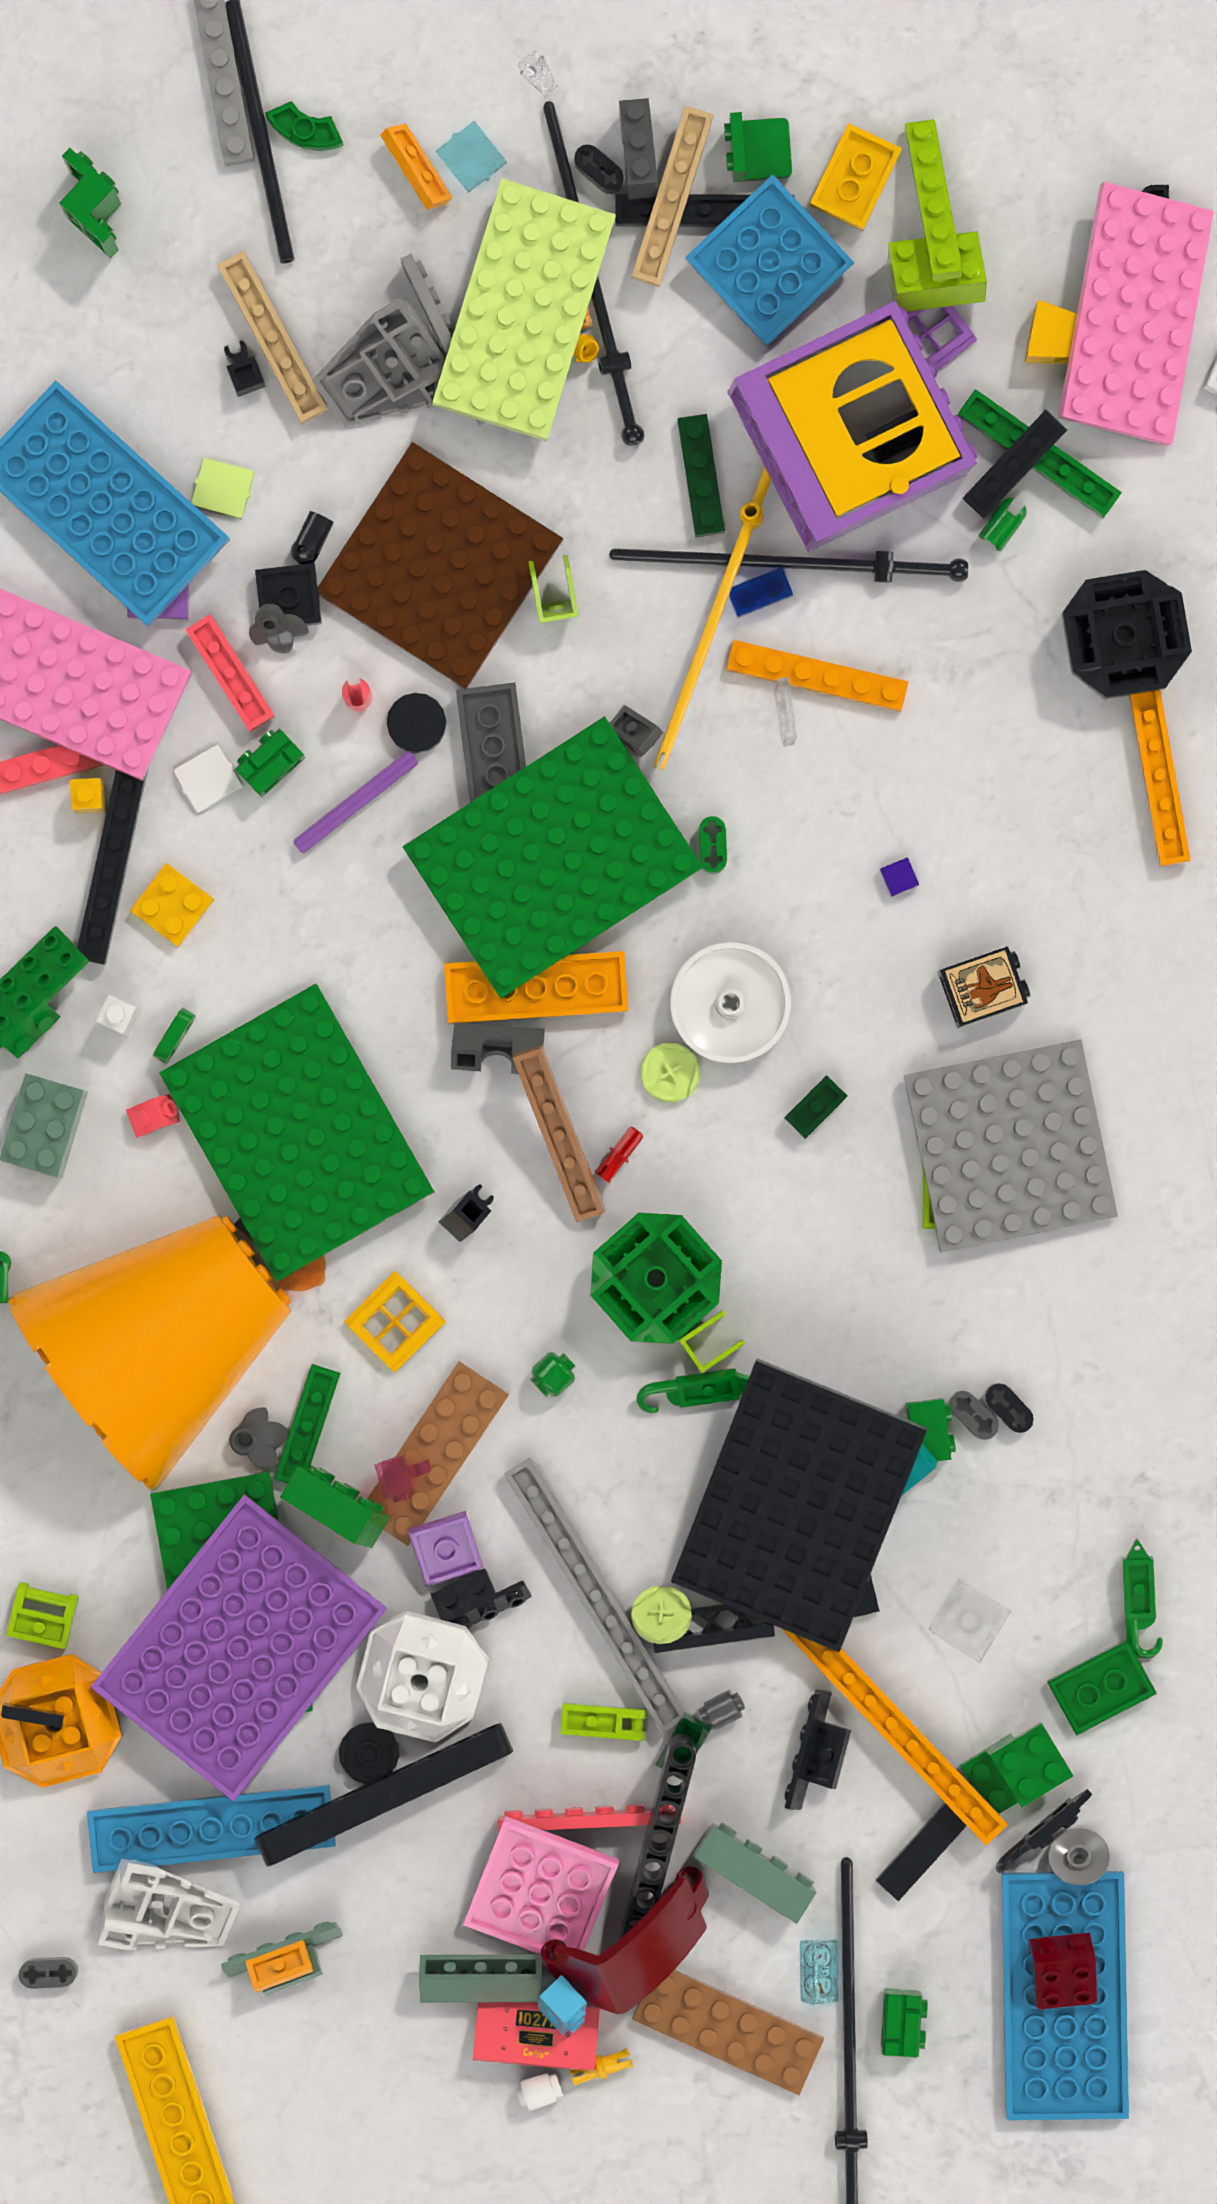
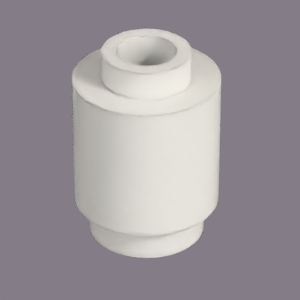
M546 2072L520 2081L521 2088L517 2089L521 2106H528L529 2111L558 2102L557 2098L564 2096L557 2073L549 2075Z

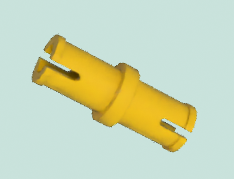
M628 2048L603 2057L601 2054L596 2055L595 2071L570 2069L571 2075L584 2072L583 2075L572 2078L574 2085L577 2086L599 2077L603 2080L608 2078V2074L633 2068L632 2059L619 2062L620 2059L631 2056Z

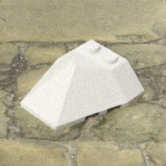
M121 1858L106 1897L97 1945L124 1950H137V1945L156 1944V1949L166 1948L168 1943H185V1948L224 1946L239 1910L240 1903L160 1869L151 1863Z

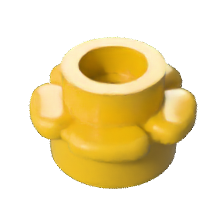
M581 334L579 335L573 357L579 363H589L597 357L599 345L592 335Z

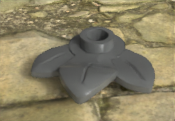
M274 604L261 606L255 614V623L249 629V637L255 645L267 643L273 651L281 654L291 652L293 649V637L309 633V629L302 619L296 615L283 614L281 608Z
M266 1407L255 1408L245 1415L242 1425L236 1427L231 1432L229 1443L235 1453L247 1455L254 1465L273 1467L279 1464V1458L274 1448L286 1440L290 1431L280 1423L268 1421ZM243 1434L250 1437V1443L247 1446H243L239 1442V1438Z

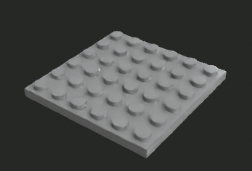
M1081 1039L904 1075L940 1253L1118 1217Z

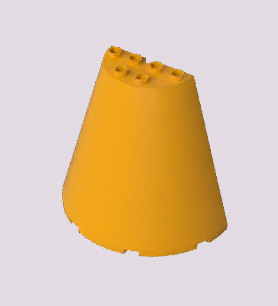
M220 1215L214 1216L16 1292L8 1299V1303L11 1305L10 1311L33 1352H37L40 1359L47 1365L44 1368L87 1426L90 1427L92 1425L96 1434L101 1437V1443L135 1479L139 1482L143 1481L144 1485L150 1490H155L163 1483L292 1311L288 1306L292 1303L288 1295L282 1288L278 1291L270 1282L274 1277L264 1264L257 1266L251 1258L256 1253L246 1240L239 1241L234 1234L238 1229L228 1216L224 1218Z

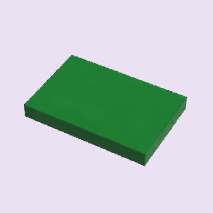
M1128 1639L1047 1680L1076 1736L1157 1694Z

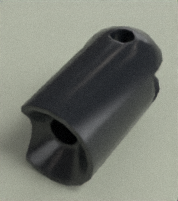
M309 511L302 529L291 547L293 559L299 564L314 563L334 522L323 515Z

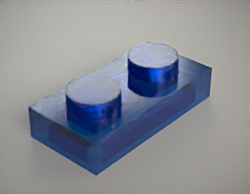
M780 567L733 586L728 597L738 619L793 597V592L783 567Z

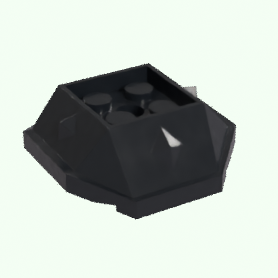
M1146 570L1086 579L1061 613L1071 673L1104 700L1164 690L1192 652L1182 592L1169 586ZM1117 630H1128L1131 634V641L1128 643L1121 642L1117 638Z

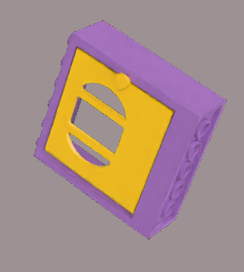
M896 301L734 378L727 391L808 553L966 476L977 464L975 460L977 458L976 450L971 442H966L962 434L964 431L962 422L957 415L953 416L948 406L950 404L949 396L944 388H939L935 380L937 377L935 368L930 361L926 362L921 352L923 350L922 343L917 334H912L908 326V315L903 307L899 308ZM861 361H878L893 368L892 372L838 398L832 397L833 388L838 376L852 364ZM901 380L918 416L862 444L855 445L838 412V408L889 383ZM919 426L923 427L919 446L912 455L903 461L894 464H878L862 457L863 453ZM953 461L952 464H950V465H948V466H946V467H944V468H942V469H940V470H938V471H936V472H934V473H932V474H930V475H927V476H925V477H923V478H921V479H919V480H917V481H915V482H913V483H911V484L908 483V482H910V481H912V480H914V479H916V478H918V477H920V476H922V475H924V474H926V473H928V472H930V471H932V470H934V469H936V468H938V467H940V466H942V465H945V464H947V463ZM889 491H892V492H893V493H891V494H889V495H887V496H885V497H883V498H880V499H878V500H876V501H874V502H872V503H870V504H868V505H866V506H864V507H862V508H860V509H858V510H856V511H854V512H852V513H850V514H848V515H846V516H844V517H842V518H840V519H838V520H837V518H836V517H838V516H840V515H842V514H844V513H846V512H848V511H851V510H853V509H855V508H857V507H859V506H861V505H863V504H865V503H867V502H869V501H871V500H873V499H875V498H877V497H879V496H881V495H883V494H885V493H887V492H889Z

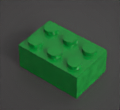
M310 1465L309 1468L298 1466L280 1498L353 1544L373 1548L391 1517L383 1512L385 1507L371 1498L367 1499L361 1495L358 1497L360 1493L358 1489L347 1483L343 1484L337 1480L333 1481L336 1476L321 1467L317 1468Z

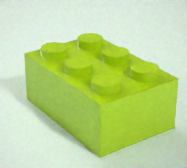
M978 231L956 234L963 270L962 278L932 281L924 238L888 242L887 263L893 298L899 308L903 307L906 312L985 302L987 279Z

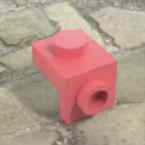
M170 1094L149 1099L126 1109L136 1138L180 1122L177 1107Z

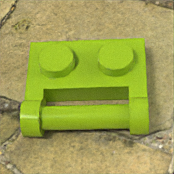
M19 1582L6 1636L67 1649L79 1595L70 1593L69 1596L32 1588L29 1587L28 1583ZM30 1599L64 1607V1616L25 1608V1600Z

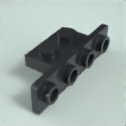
M485 1568L430 1594L440 1620L463 1625L467 1629L480 1621L495 1618L499 1612L510 1607H518L532 1597L524 1581L496 1592Z
M815 1690L809 1699L808 1719L800 1732V1740L802 1742L799 1753L796 1754L792 1763L794 1771L792 1780L785 1790L786 1809H802L809 1782L830 1789L837 1788L851 1730L825 1722L832 1695L830 1691Z

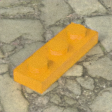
M406 123L386 128L380 134L389 152L392 153L404 176L408 179L419 200L427 210L444 206L452 199L451 194Z

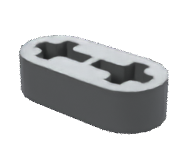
M957 1391L951 1396L949 1404L952 1414L973 1435L984 1440L995 1436L999 1427L997 1419L974 1395L967 1391ZM958 1397L962 1399L968 1397L970 1399L968 1406L974 1411L971 1415L965 1410L958 1412L955 1409L958 1406L956 1402ZM976 1415L984 1421L988 1418L992 1421L989 1424V1427L992 1429L989 1433L985 1431L979 1433L977 1431L979 1424L973 1419Z
M67 1957L33 1958L21 1966L18 1976L22 1985L31 1989L66 1987L76 1979L78 1967L74 1960ZM61 1964H64L66 1970H71L72 1973L68 1974L66 1980H62L60 1974H51V1971L59 1970ZM31 1966H35L36 1971H46V1975H39L35 1981H32L31 1976H26L25 1972H28Z

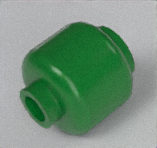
M549 1352L532 1367L533 1377L530 1380L546 1397L549 1394L557 1397L575 1381V1375L572 1372L575 1365L564 1353L558 1356L554 1352Z

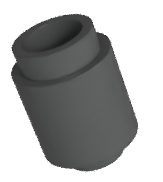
M727 1690L704 1702V1706L699 1708L698 1711L703 1722L712 1727L711 1730L714 1728L718 1730L742 1718L743 1714L741 1711L746 1708L738 1692L732 1694L730 1690Z

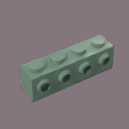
M712 1823L693 1853L694 1858L797 1924L817 1893L816 1889L812 1887L814 1881L800 1872L795 1876L786 1870L788 1865L774 1855L771 1859L760 1853L762 1848L753 1841L747 1839L744 1843L736 1838L737 1832L725 1823H721L720 1826Z
M541 1954L420 1955V2003L539 2002V1996L542 1994Z

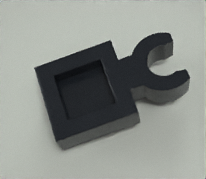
M243 340L239 341L241 351L237 354L231 353L228 345L224 346L226 358L232 363L226 366L238 397L266 387L255 356L247 359L248 350Z

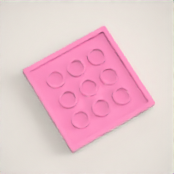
M505 1816L463 1925L541 1954L542 1946L553 1939L563 1941L567 1947L584 1951L620 1859Z

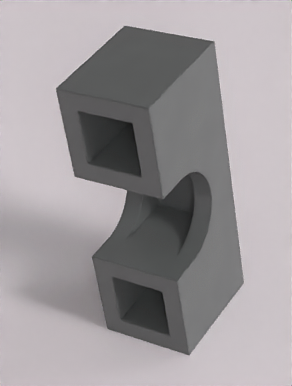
M649 98L619 101V119L624 148L628 200L657 197L658 178Z
M454 1022L451 1069L481 1072L482 1062L485 1058L492 1055H501L510 1060L511 1074H518L512 1058L513 1055L541 1045L544 1049L545 1029Z

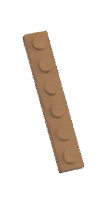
M543 1046L514 1054L512 1057L576 1222L604 1214L605 1206Z

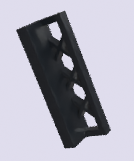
M718 1604L691 1608L692 1615L699 1614L709 1621L702 1631L692 1632L688 1629L686 1634L671 1643H653L654 1653L774 1637L775 1631L774 1625L770 1623L753 1624L744 1617L746 1613L742 1612L740 1614L732 1607ZM730 1610L738 1617L732 1627L723 1628L714 1621L721 1611ZM715 1612L712 1618H709L704 1613ZM741 1620L748 1624L743 1626H737ZM711 1624L718 1628L715 1630H707Z

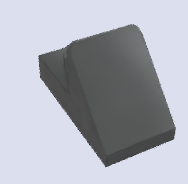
M626 705L622 707L610 722L621 742L641 757L655 745L656 741L664 733L656 724Z

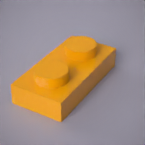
M303 1940L245 1961L253 1990L256 1993L313 1972L306 1943Z

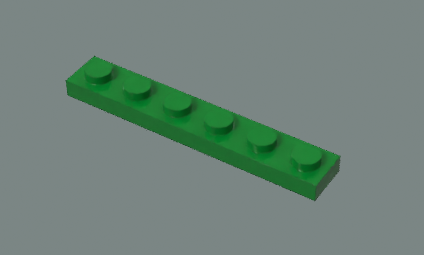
M976 389L957 414L958 417L1006 451L1029 427ZM1053 445L1032 468L1103 519L1122 493L1056 445Z

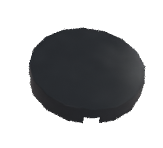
M411 693L403 695L394 702L388 712L386 724L389 736L396 746L405 751L419 754L430 751L441 742L445 734L447 721L444 709L437 700L427 694Z
M374 1722L360 1723L351 1728L343 1737L339 1748L340 1763L345 1772L353 1780L365 1784L393 1772L400 1756L399 1743L393 1732L377 1728Z

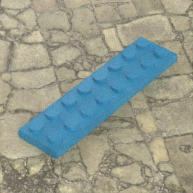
M330 1784L239 1794L235 1801L224 1795L88 1810L87 1818L93 1873L117 1870L121 1858L161 1866L261 1855L254 1837L331 1801ZM332 1837L309 1849L335 1847L336 1839Z

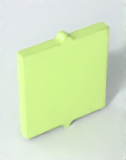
M203 458L199 476L194 480L196 487L191 503L201 509L242 519L247 499L251 498L249 491L255 472Z

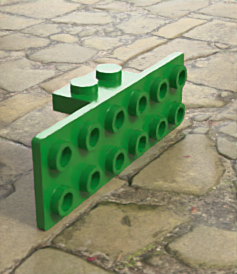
M54 926L0 979V1049L5 1047L17 1059L28 1051L61 1018L48 1002L89 962L57 926Z

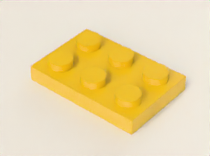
M848 123L809 206L864 231L900 156L902 148Z

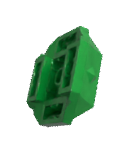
M638 1212L593 1252L590 1296L631 1342L674 1344L719 1304L722 1260L682 1215ZM653 1269H659L664 1273V1283L659 1287H652L647 1281V1275Z

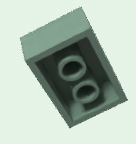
M25 1073L0 1155V1161L62 1178L88 1092Z

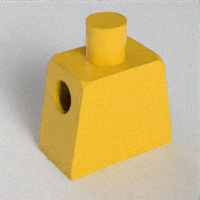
M1038 300L1034 308L1024 363L1068 364L1077 313Z

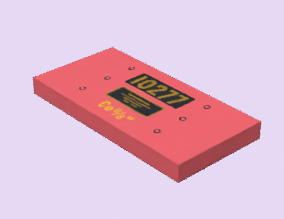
M478 2002L473 2061L595 2071L600 2008L586 2007L585 2022L574 2033L568 2030L562 2035L540 2012L537 2002Z

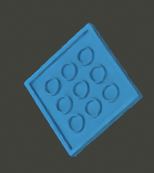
M773 174L685 257V260L766 347L854 265L853 260Z

